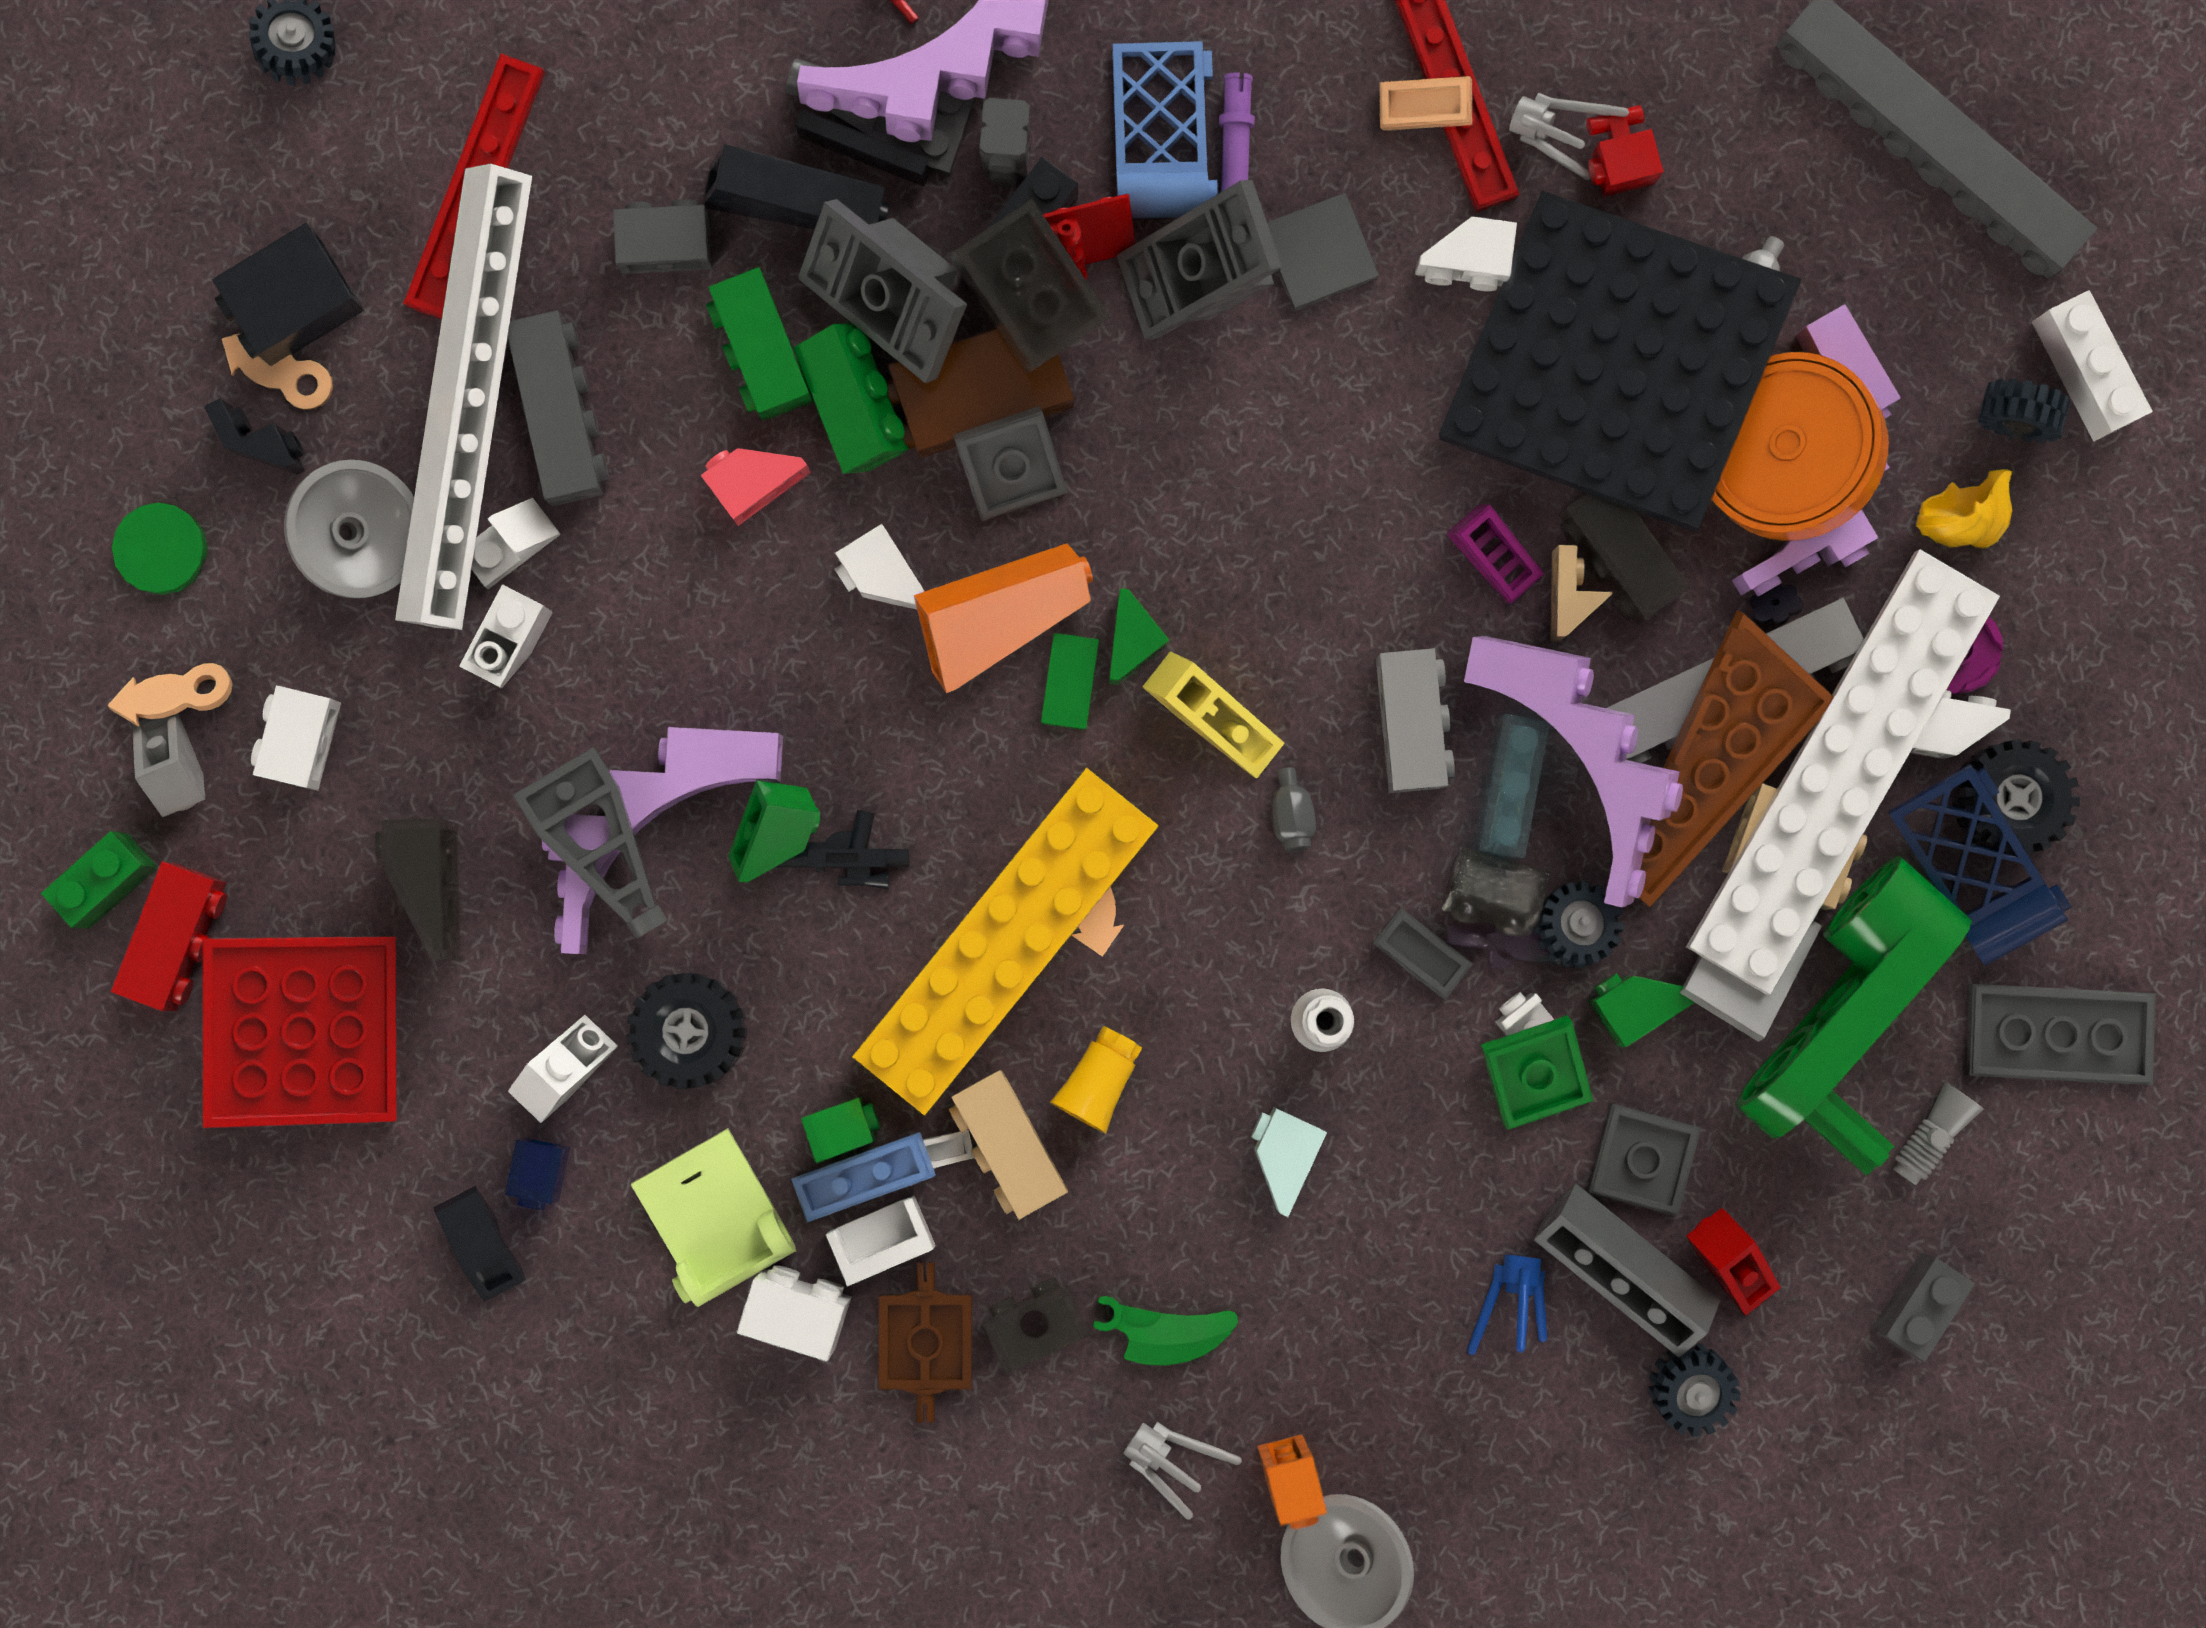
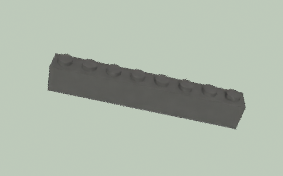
M1813 0L1777 42L1776 46L1782 50L1781 56L1787 64L1798 70L1803 68L1815 79V85L1822 94L1831 99L1838 98L1850 109L1849 114L1857 124L1864 128L1871 127L1884 138V145L1892 154L1900 158L1906 157L1919 168L1918 174L1927 184L1933 187L1940 186L1953 197L1952 203L1961 213L1969 217L1975 216L1987 226V234L1992 240L2002 246L2009 245L2022 256L2021 263L2031 273L2038 276L2044 275L2047 279L2051 278L2065 267L2098 229L1832 0Z

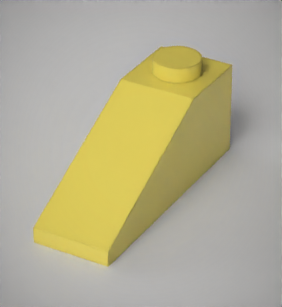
M1171 651L1142 686L1175 716L1256 779L1285 744L1194 662Z

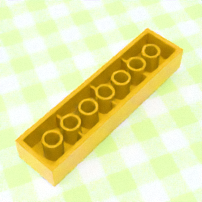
M1086 768L852 1057L925 1116L1145 845L1159 825Z

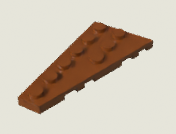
M1738 610L1663 766L1665 769L1679 772L1677 783L1683 785V793L1678 810L1676 812L1671 811L1669 818L1663 820L1651 819L1650 825L1655 826V837L1650 852H1644L1640 870L1646 872V879L1642 894L1639 897L1649 907L1653 905L1816 725L1834 698L1753 621Z

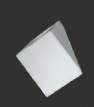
M969 1130L963 1133L959 1131L923 1139L933 1168L974 1158L971 1151L972 1144Z

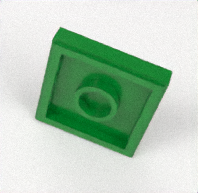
M1568 1015L1480 1045L1501 1120L1506 1130L1593 1101L1574 1026Z

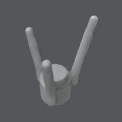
M1541 93L1537 94L1535 100L1523 96L1514 111L1509 131L1521 135L1520 141L1536 147L1585 180L1590 179L1588 170L1544 141L1547 136H1550L1578 149H1582L1585 146L1583 140L1552 126L1556 114L1550 112L1549 109L1626 117L1629 114L1628 109L1624 107L1556 99Z
M1159 1422L1155 1424L1153 1429L1142 1423L1123 1454L1132 1460L1129 1464L1131 1467L1142 1473L1186 1519L1190 1520L1193 1517L1192 1511L1152 1470L1157 1471L1160 1467L1192 1491L1198 1493L1201 1490L1199 1483L1166 1459L1171 1447L1164 1443L1165 1440L1234 1465H1240L1242 1459L1220 1448L1173 1432Z

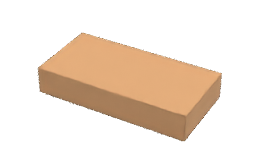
M1470 76L1380 82V128L1382 130L1472 125V79Z

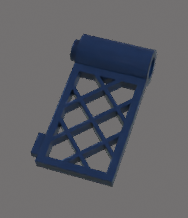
M1970 764L1888 812L1936 889L1960 910L1961 908L1956 902L1960 882L1986 888L1982 904L1964 914L1972 920L1966 937L1980 960L1987 966L2068 921L2069 919L2064 912L2071 909L2072 906L2058 884L2049 888L1992 799L1994 795L2000 792L1985 768L1975 772ZM1969 779L1977 792L1973 811L1947 806L1951 789ZM1942 795L1940 804L1930 802ZM1982 802L1992 816L1980 813ZM1920 807L1938 811L1931 835L1911 831L1903 817ZM1944 813L1970 818L1964 842L1938 837ZM1977 820L1998 825L2002 832L1997 850L1971 844ZM1918 840L1929 842L1926 853ZM2007 841L2016 854L2004 852ZM1936 844L1962 850L1955 873L1936 869L1931 861ZM1969 851L1994 857L1988 881L1962 875ZM2002 859L2022 863L2030 876L2014 886L1995 882ZM1942 878L1953 880L1950 891ZM1993 890L2001 891L2000 894L1991 898Z

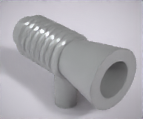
M1944 1082L1927 1120H1922L1918 1130L1914 1131L1915 1135H1911V1140L1906 1142L1907 1145H1904L1903 1150H1900L1899 1155L1895 1157L1898 1162L1893 1170L1914 1185H1917L1921 1178L1927 1180L1928 1175L1932 1173L1931 1170L1935 1169V1164L1939 1163V1159H1942L1943 1154H1946V1149H1949L1951 1147L1950 1144L1954 1143V1137L1979 1115L1984 1108L1955 1087Z

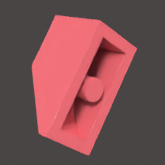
M737 448L731 453L728 450H724L710 459L705 465L708 470L701 474V477L739 526L809 475L811 471L802 457Z

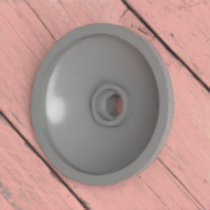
M336 461L314 470L298 484L286 507L284 535L292 560L311 583L336 596L367 598L391 590L400 584L402 579L414 496L408 487L392 472L367 461ZM342 524L349 526L352 531V537L349 541L344 540L339 534V528Z
M1343 1494L1323 1496L1327 1514L1317 1516L1318 1523L1300 1529H1291L1290 1524H1288L1281 1545V1567L1287 1588L1299 1608L1310 1619L1324 1628H1385L1404 1610L1413 1588L1414 1568L1412 1555L1406 1539L1396 1523L1383 1510L1369 1501ZM1355 1549L1363 1554L1364 1562L1357 1559L1354 1553Z

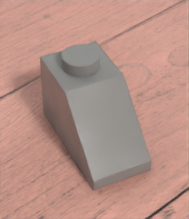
M179 713L166 718L140 720L139 727L132 724L135 779L160 815L165 817L177 811H184L193 807L196 803L205 800L203 772Z

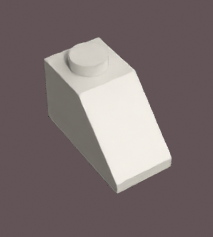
M882 524L835 553L841 565L834 569L848 592L857 587L863 598L917 609L914 595L924 592V589Z

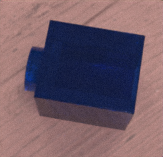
M530 1138L517 1139L505 1195L517 1197L518 1206L537 1210H545L546 1203L553 1204L558 1202L570 1146Z

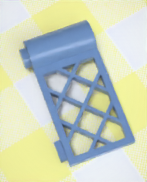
M1203 41L1113 44L1117 196L1129 194L1132 219L1179 218L1218 194L1217 180H1208L1204 80H1212L1213 71L1212 51H1203ZM1193 55L1194 69L1182 81L1165 67L1174 56ZM1153 56H1162V57H1161L1159 60H1157V59H1156L1155 57H1153ZM1122 57H1142L1151 68L1135 82L1122 70ZM1157 73L1175 87L1161 103L1143 89ZM1193 81L1195 93L1188 88ZM1123 83H1124L1128 88H1130V90H1129L1124 96H1123ZM1180 94H1183L1195 105V113L1184 124L1166 110ZM1135 95L1139 96L1153 109L1139 125L1124 114L1125 105ZM1159 115L1177 130L1162 146L1144 131ZM1195 123L1196 135L1189 130ZM1124 125L1131 131L1126 138L1124 135ZM1183 136L1197 148V162H1178L1167 151ZM1137 138L1155 152L1145 163H1125V150ZM1161 158L1165 161L1162 163H1157Z

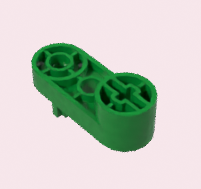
M1894 857L1879 867L1842 904L1827 924L1823 936L1852 961L1851 965L1751 1076L1736 1101L1737 1108L1772 1139L1783 1136L1804 1120L1865 1176L1869 1175L1875 1167H1880L1890 1156L1888 1153L1894 1145L1838 1096L1833 1089L1949 959L1968 933L1972 920L1902 857Z

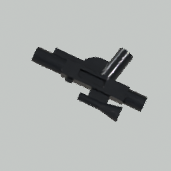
M857 810L853 831L836 832L826 842H808L803 852L774 868H816V872H824L825 868H847V877H838V886H871L889 890V872L871 875V868L909 867L910 850L868 849L875 813Z

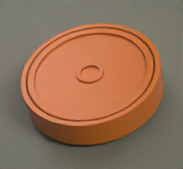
M1787 352L1772 355L1712 500L1740 527L1769 539L1782 541L1810 539L1842 526L1853 518L1870 500L1882 479L1886 467L1889 447L1888 430L1882 410L1876 399L1854 372L1833 359L1804 352Z

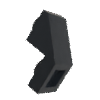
M221 398L204 406L223 447L238 456L296 475L305 471L299 459L305 456V452L293 431L286 433L284 429L273 422L247 435V433L252 431V427L247 416L239 406L234 408Z
M476 1186L433 1207L462 1271L484 1302L526 1280L523 1269L502 1239L495 1214Z

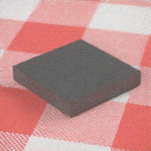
M1346 192L1267 222L1282 265V269L1278 270L1293 311L1378 279L1379 274Z
M1040 406L953 435L982 522L1068 493Z
M1610 1103L1587 1192L1678 1217L1701 1128Z

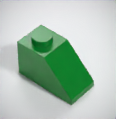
M756 780L728 854L738 882L747 883L805 850L810 835L817 831L820 821L819 809L816 807L808 788Z
M1617 973L1595 985L1594 989L1597 995L1588 1000L1616 1045L1625 1048L1695 1003L1680 993L1683 986L1638 976H1624L1620 978Z
M862 1096L801 1118L816 1163L874 1142L876 1140L874 1131L881 1129L873 1103L865 1105Z

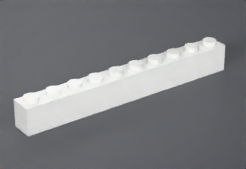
M494 164L465 169L395 617L396 621L435 628L462 630L532 181L531 175Z

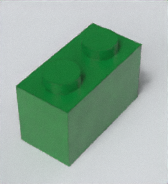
M110 831L40 894L71 928L90 929L153 873L158 866L128 833Z

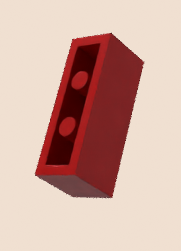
M162 861L111 992L160 1011H177L179 1005L183 1006L193 989L194 982L189 977L195 962L202 961V939H210L206 934L213 918H219L226 905L227 894L223 891L227 882L177 863Z

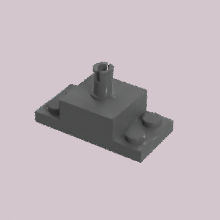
M1253 180L1238 181L1116 255L1145 340L1160 338L1186 322L1215 318L1272 286L1274 282L1271 274L1282 269Z
M838 199L824 202L798 279L924 383L938 378L967 303L950 291L958 270L894 218L869 225Z

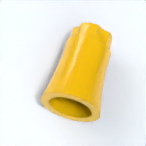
M1103 1026L1096 1038V1042L1091 1041L1082 1059L1050 1103L1088 1126L1106 1134L1117 1102L1136 1066L1133 1062L1140 1054L1142 1047L1122 1034Z

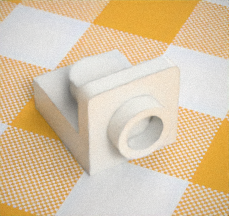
M1519 992L1499 1008L1503 1016L1495 1021V1023L1507 1036L1554 1019L1540 1003L1542 1000L1536 993H1529L1524 997Z

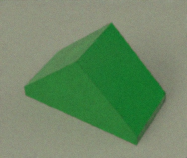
M1122 588L1119 590L1109 684L1119 685L1169 644L1168 637L1131 591Z

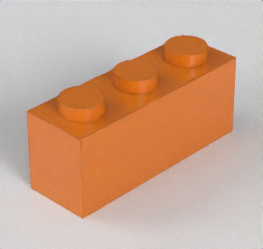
M1303 1435L1258 1445L1271 1501L1280 1525L1290 1524L1291 1529H1300L1318 1523L1317 1516L1327 1514L1314 1459Z

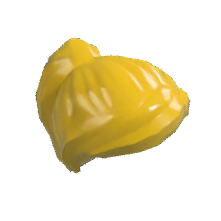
M2008 469L1989 471L1988 477L1980 486L1959 489L1955 483H1950L1942 493L1931 496L1922 502L1919 515H1917L1916 527L1920 529L1923 536H1928L1936 543L1950 548L1972 545L1975 548L1984 549L1997 543L2009 527L2012 506L2009 481L2012 471Z

